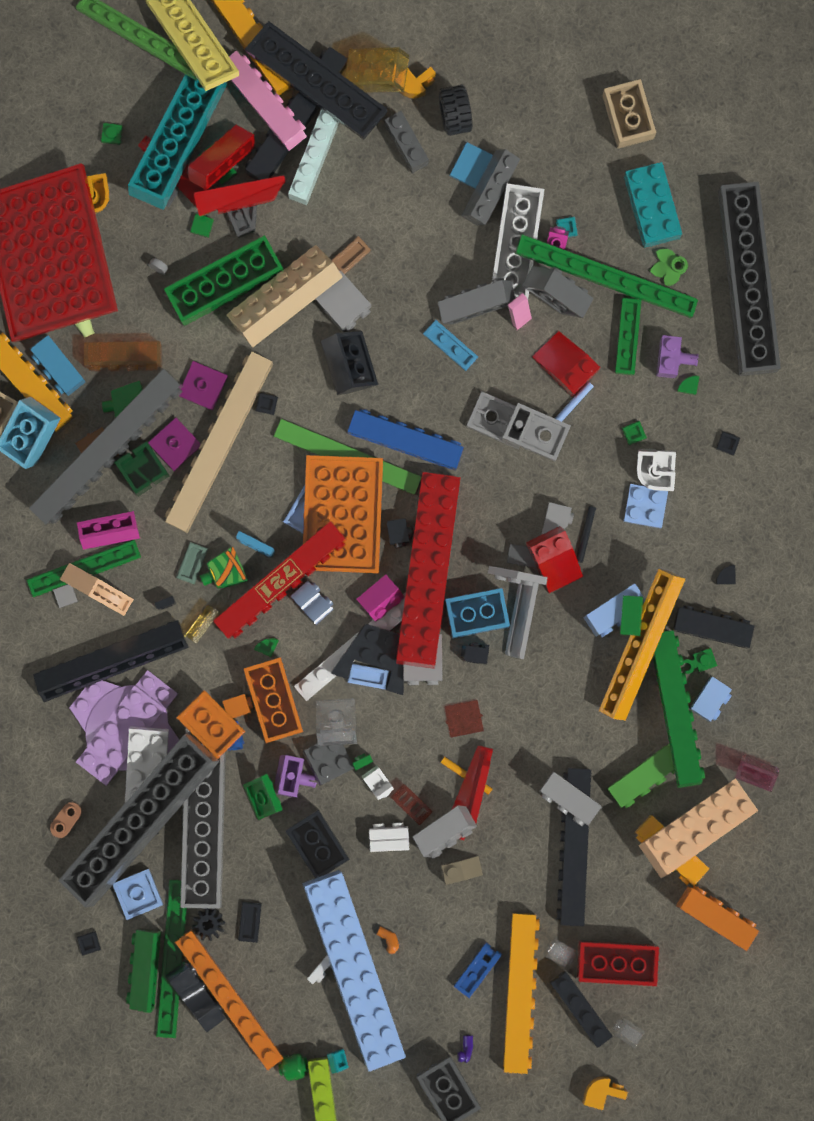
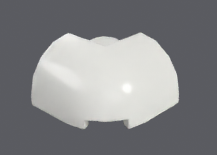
M638 450L637 476L640 482L648 489L674 491L676 451Z

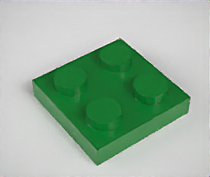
M268 774L243 785L257 820L282 810L280 799L276 796L273 783L269 779Z

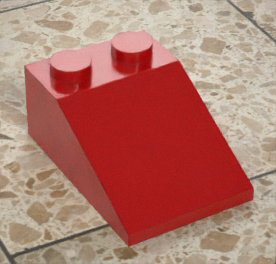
M560 331L532 356L571 397L601 368L587 353Z
M561 526L526 542L540 575L548 577L545 585L548 593L583 577L566 531Z

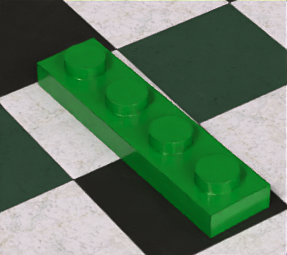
M622 298L615 374L635 375L642 300Z

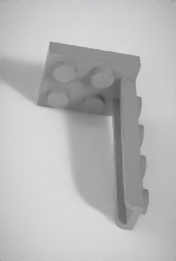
M489 566L488 574L495 575V579L506 581L507 578L508 582L519 583L505 654L506 656L524 659L538 585H546L548 577Z

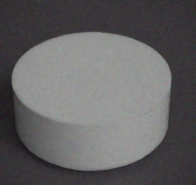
M152 258L148 264L151 269L162 275L168 269L165 263L156 258Z

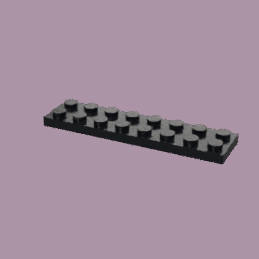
M270 21L265 24L245 48L246 53L363 140L388 112L386 107Z

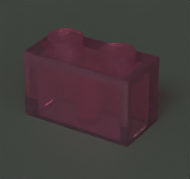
M743 754L738 764L735 778L772 792L779 775V768Z

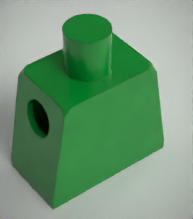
M136 381L112 390V400L102 402L103 413L114 411L115 417H117L143 390L142 383Z

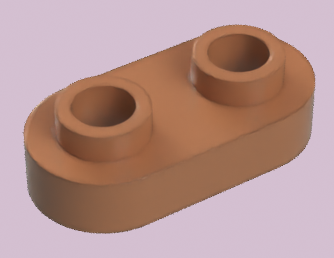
M74 802L64 805L50 826L51 833L57 838L67 836L82 815L81 807ZM71 808L75 811L73 816L68 814V810ZM59 824L63 826V831L61 832L57 830Z

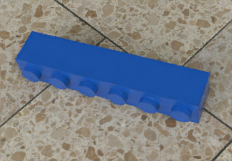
M360 409V411L355 410L348 429L349 435L456 471L464 449L460 442L454 440L447 442L442 440L443 437L440 435L432 434L430 436L424 434L425 431L422 429L414 428L412 430L406 428L407 425L402 422L396 421L395 424L389 422L387 417L381 415L374 417L370 415L371 412L363 409Z

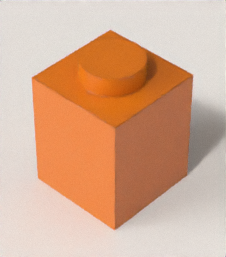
M246 694L222 701L225 711L233 719L251 713L250 709L254 708L251 698L246 697Z

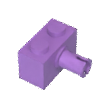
M663 335L660 339L656 376L676 378L680 364L697 366L699 355L682 353L680 351L682 337Z
M280 755L274 784V791L277 795L297 797L299 785L316 787V782L309 781H317L315 776L302 773L304 759Z

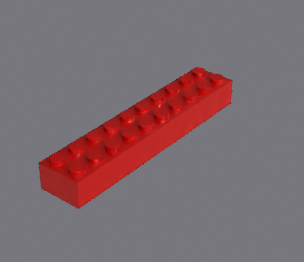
M427 472L422 473L396 664L435 669L461 477Z

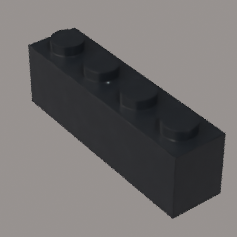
M683 605V608L677 609L673 630L748 649L751 645L755 625H751L749 620L739 619L738 622L731 620L732 617L720 614V617L713 616L711 611L702 610L697 612L694 611V607Z
M563 971L550 981L597 1048L613 1037L566 971Z

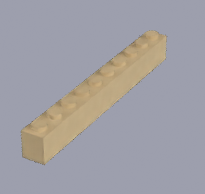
M251 352L250 356L246 355L244 358L242 372L236 374L233 381L235 385L233 389L228 390L225 396L227 401L224 406H220L216 414L218 416L216 423L212 422L209 427L208 433L210 435L207 440L204 439L199 447L201 452L198 457H194L191 463L193 468L190 474L186 473L183 478L182 484L184 486L182 490L176 492L173 499L175 503L172 508H168L165 514V518H167L165 522L185 533H188L273 366L272 361L254 352Z

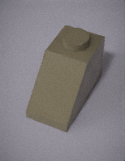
M479 856L441 865L446 885L483 875Z

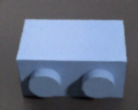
M712 676L708 679L689 709L708 722H711L712 719L715 721L721 713L719 710L721 705H726L732 695L729 693L732 689Z

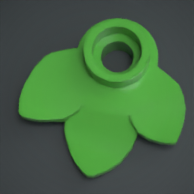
M657 250L656 254L659 262L650 270L651 274L664 278L665 286L676 284L680 275L684 274L688 268L687 260L682 256H676L672 250ZM675 263H680L682 267L677 269Z

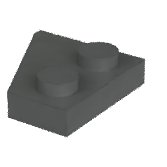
M257 205L227 212L238 238L256 231Z

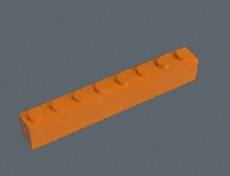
M191 929L177 939L175 942L195 968L200 978L267 1071L284 1059L279 1049L195 935L194 931Z

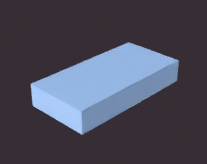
M352 664L348 683L386 689L389 670Z

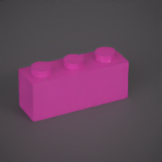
M134 511L77 522L79 539L83 550L140 538Z

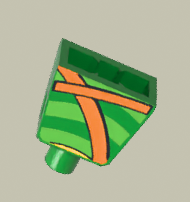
M234 547L229 548L209 561L207 565L210 571L200 575L204 586L215 582L218 589L248 582Z

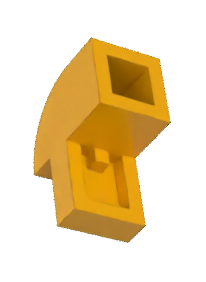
M406 67L392 78V84L403 96L417 99L426 95L424 86L427 88L434 83L436 72L430 67L416 78Z
M607 1076L597 1077L588 1084L583 1104L603 1110L607 1095L626 1100L628 1092L626 1089H623L624 1085L612 1083V1086L609 1085L611 1079Z

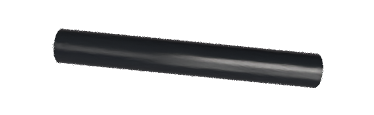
M589 506L576 557L579 563H583L596 507Z

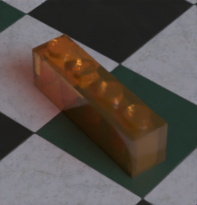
M160 341L84 342V366L89 368V371H100V368H108L109 371H119L120 368L137 371L139 367H146V370L150 371L158 370V367H162V344Z

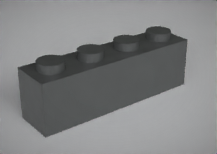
M506 149L496 150L461 216L475 225H486L520 158Z
M497 278L492 280L493 283L477 285V289H465L460 291L459 295L445 296V300L438 302L442 323L452 325L507 307L515 299L512 281Z

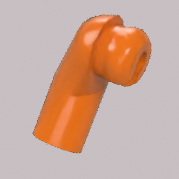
M380 926L376 935L386 940V950L388 953H396L399 949L396 934Z

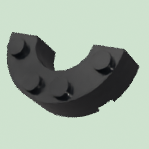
M182 962L165 977L207 1033L226 1019L221 1013L224 1009L218 1001L213 1002L205 991L208 987L201 978L199 980L196 978L198 973L190 962L188 964Z

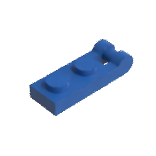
M487 942L454 984V987L468 998L472 996L502 955L499 951L495 952L491 949V945ZM485 954L491 958L488 963L482 959Z

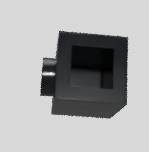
M406 518L387 521L390 546L394 545L395 548L406 547V543H409V538H412L411 526L407 527Z

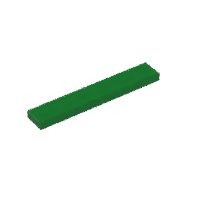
M134 539L71 564L94 576L142 557ZM68 564L26 579L32 597L34 598L68 585L60 580Z

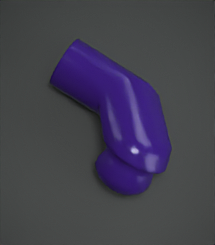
M463 1035V1052L457 1053V1060L467 1063L470 1061L473 1051V1035Z

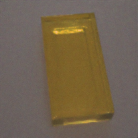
M207 605L187 632L186 637L197 644L219 612Z

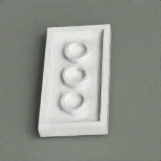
M130 726L125 802L128 801L168 753L169 729Z

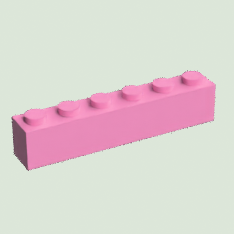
M235 51L229 57L239 70V76L230 81L290 151L307 137L303 131L306 128L299 119L297 121L294 120V113L288 106L286 108L283 107V100L277 93L273 95L271 92L272 87L266 80L262 82L260 79L261 74L255 67L252 69L249 66L251 62L244 54L241 56Z

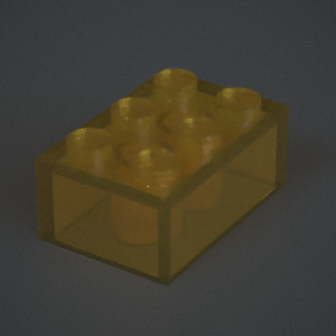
M399 47L349 49L345 78L365 93L404 92L409 54Z

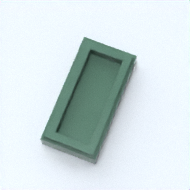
M190 542L176 578L195 585L208 549Z

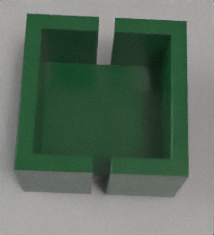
M147 441L133 450V453L136 455L135 458L128 453L115 462L138 497L152 488L150 484L154 483L157 485L170 476Z

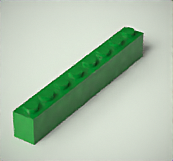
M674 630L662 633L653 654V661L677 787L682 788L701 785L702 779H705L704 768L700 767L699 764L701 759L700 748H696L695 744L698 737L697 731L692 728L691 723L694 722L693 711L689 710L688 707L690 695L688 691L685 692L684 684H687L685 673L681 671L683 659L682 655L678 654L677 651L679 638L678 635H674Z

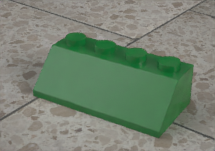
M137 929L136 933L132 934V945H135L134 953L130 955V964L133 965V971L129 972L128 984H131V992H127L126 1004H130L129 1009L151 1013L155 1008L161 930Z

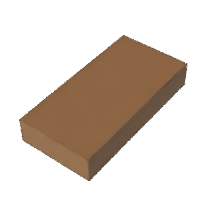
M358 236L337 254L332 261L339 271L346 274L371 249Z

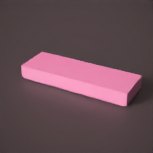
M523 293L508 304L512 324L517 330L532 319L528 299Z

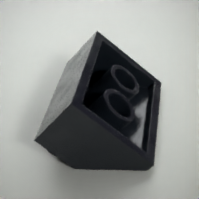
M362 331L336 333L321 341L337 395L349 394L379 385Z

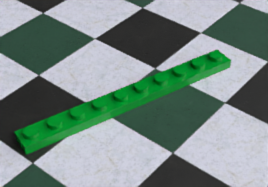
M520 236L515 252L519 256L549 267H555L568 274L685 317L692 318L698 302L696 298L531 237Z

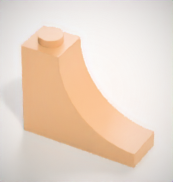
M71 563L68 564L60 578L61 581L123 616L134 600Z

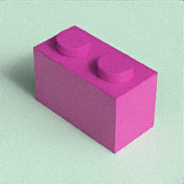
M384 575L359 596L357 601L376 622L405 597L389 577Z

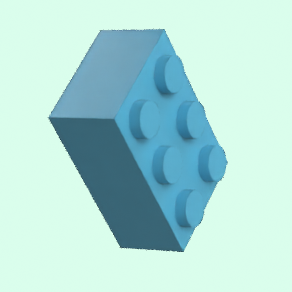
M32 397L19 400L0 437V451L25 469L37 465L61 418Z

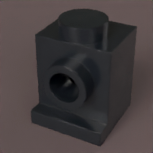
M470 643V646L462 645L460 657H464L463 662L487 665L490 645H485V648H481L482 644Z

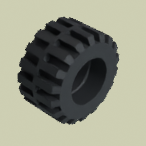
M464 85L441 88L439 90V105L443 126L447 135L471 132L473 127L472 113L467 90Z

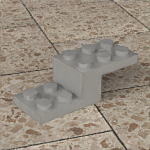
M481 392L466 427L518 450L522 447L552 461H556L571 425L520 403L515 406L485 392ZM494 412L497 415V419L490 422L486 419V414ZM548 431L551 439L543 441L540 438V433Z

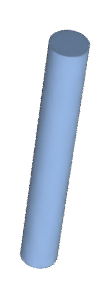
M587 382L554 419L562 422L594 386Z

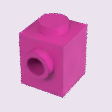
M560 226L550 227L547 244L565 250L569 231H565L566 229Z

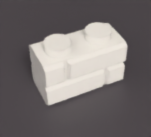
M392 823V827H385V824H373V828H369L370 852L409 850L408 826H404V823Z

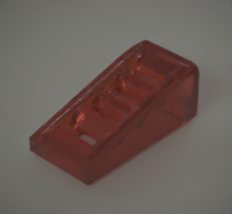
M405 784L390 797L419 826L433 812ZM405 792H407L408 794L401 801H399L398 799ZM412 797L413 800L405 806L404 804ZM418 802L420 805L411 812L410 809ZM424 808L427 812L424 815L422 813L417 818L415 815Z

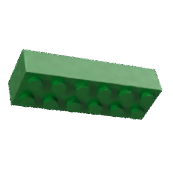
M264 235L164 288L183 326H186L267 283L277 276L278 273L282 272L283 267Z

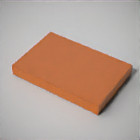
M205 690L176 717L217 759L246 732Z

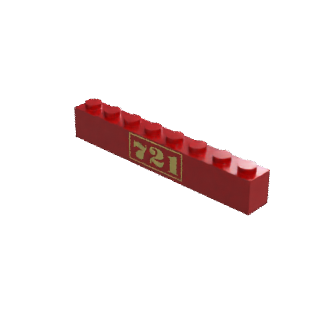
M330 521L213 622L228 639L232 637L236 639L243 633L242 629L246 625L250 627L258 620L257 616L261 612L263 614L267 613L273 607L271 604L277 600L279 602L286 597L288 589L291 587L295 589L302 583L301 578L305 575L309 577L317 570L315 566L320 562L322 564L327 562L334 550L340 551L346 545L344 542L347 538Z

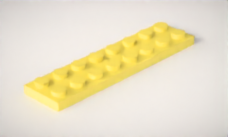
M145 0L205 91L239 76V70L191 0Z

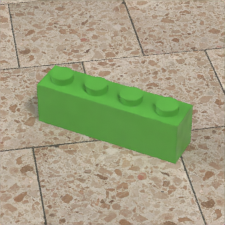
M667 744L606 788L620 808L623 806L625 808L630 807L635 803L634 798L639 795L641 797L645 796L651 791L649 788L652 785L656 784L658 786L666 780L665 776L670 772L675 774L670 745Z

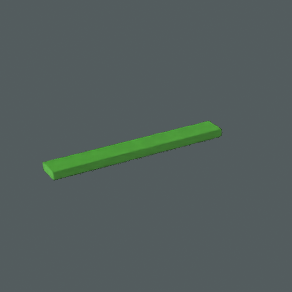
M80 0L76 5V9L187 76L196 81L198 80L176 46L170 41L100 0Z
M283 419L280 420L274 437L319 456L375 458ZM383 461L382 482L415 495L422 477Z

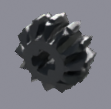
M205 908V915L200 910L198 915L201 919L199 917L193 918L194 921L199 923L193 924L192 928H199L195 932L196 936L201 932L203 933L201 940H204L206 935H208V940L212 941V934L219 938L220 935L217 931L224 932L225 930L219 927V925L225 924V921L218 920L223 914L220 913L215 916L217 911L215 908L211 914L209 908ZM212 920L211 924H214V927L206 929L204 921Z

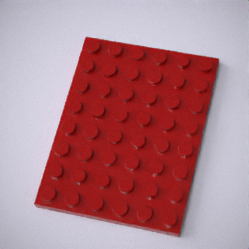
M82 163L0 189V293L12 342H18L118 311L84 164Z

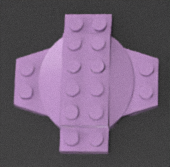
M148 670L136 685L120 687L102 680L86 686L69 707L86 732L87 748L76 763L107 786L119 770H127L130 726L169 729V753L179 742V738L168 724L166 709L178 693Z

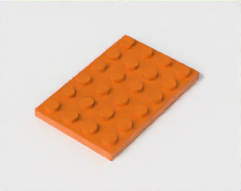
M306 455L303 544L330 521L347 538L344 542L346 545L340 551L334 550L327 562L324 564L320 562L315 566L316 571L379 573L383 458Z

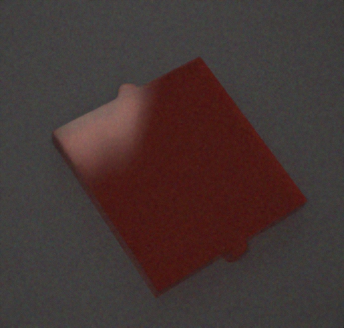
M478 700L445 706L446 724H448L451 738L484 731L481 720L483 715L480 714Z

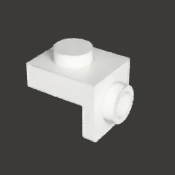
M378 765L362 775V778L378 800L387 797L394 789Z

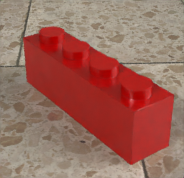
M236 124L224 136L216 140L209 149L203 151L195 161L189 164V181L205 190L209 189L254 149V134Z

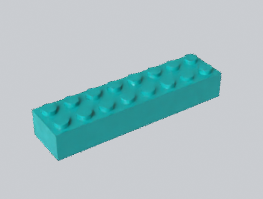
M185 74L128 184L130 196L164 210L227 86V82L205 91L198 80L196 81Z

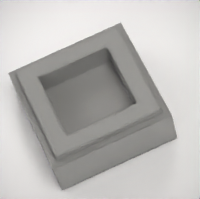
M70 585L53 590L59 608L78 602L74 588Z

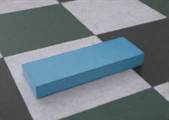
M437 320L423 333L424 336L465 371L478 358L474 352Z

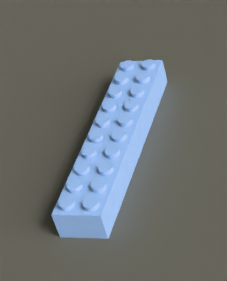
M337 870L302 883L368 1071H372L406 1058L342 872Z

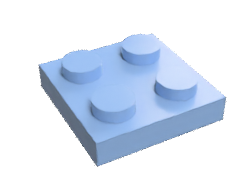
M630 484L624 522L662 528L668 491L652 490L645 486Z
M150 869L113 884L126 920L164 905Z

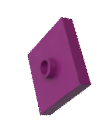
M193 361L181 388L183 392L178 397L213 411L228 375Z
M177 418L171 421L148 442L173 471L191 457L201 445Z

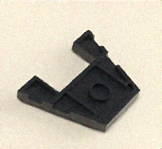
M365 623L339 662L332 669L331 674L348 679L354 660L390 670L391 673L386 691L403 695V665L396 664L400 634Z

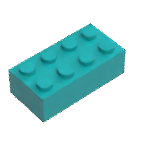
M663 162L626 171L624 180L643 248L680 239L682 230Z

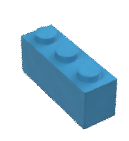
M49 335L30 349L34 353L31 357L38 365L42 363L46 368L43 372L49 379L54 378L57 382L54 386L61 394L65 392L69 396L86 382Z

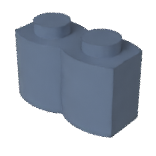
M307 581L290 597L312 622L317 625L333 611L331 607L333 603L327 596L323 598L318 593L320 588L314 582L310 584Z

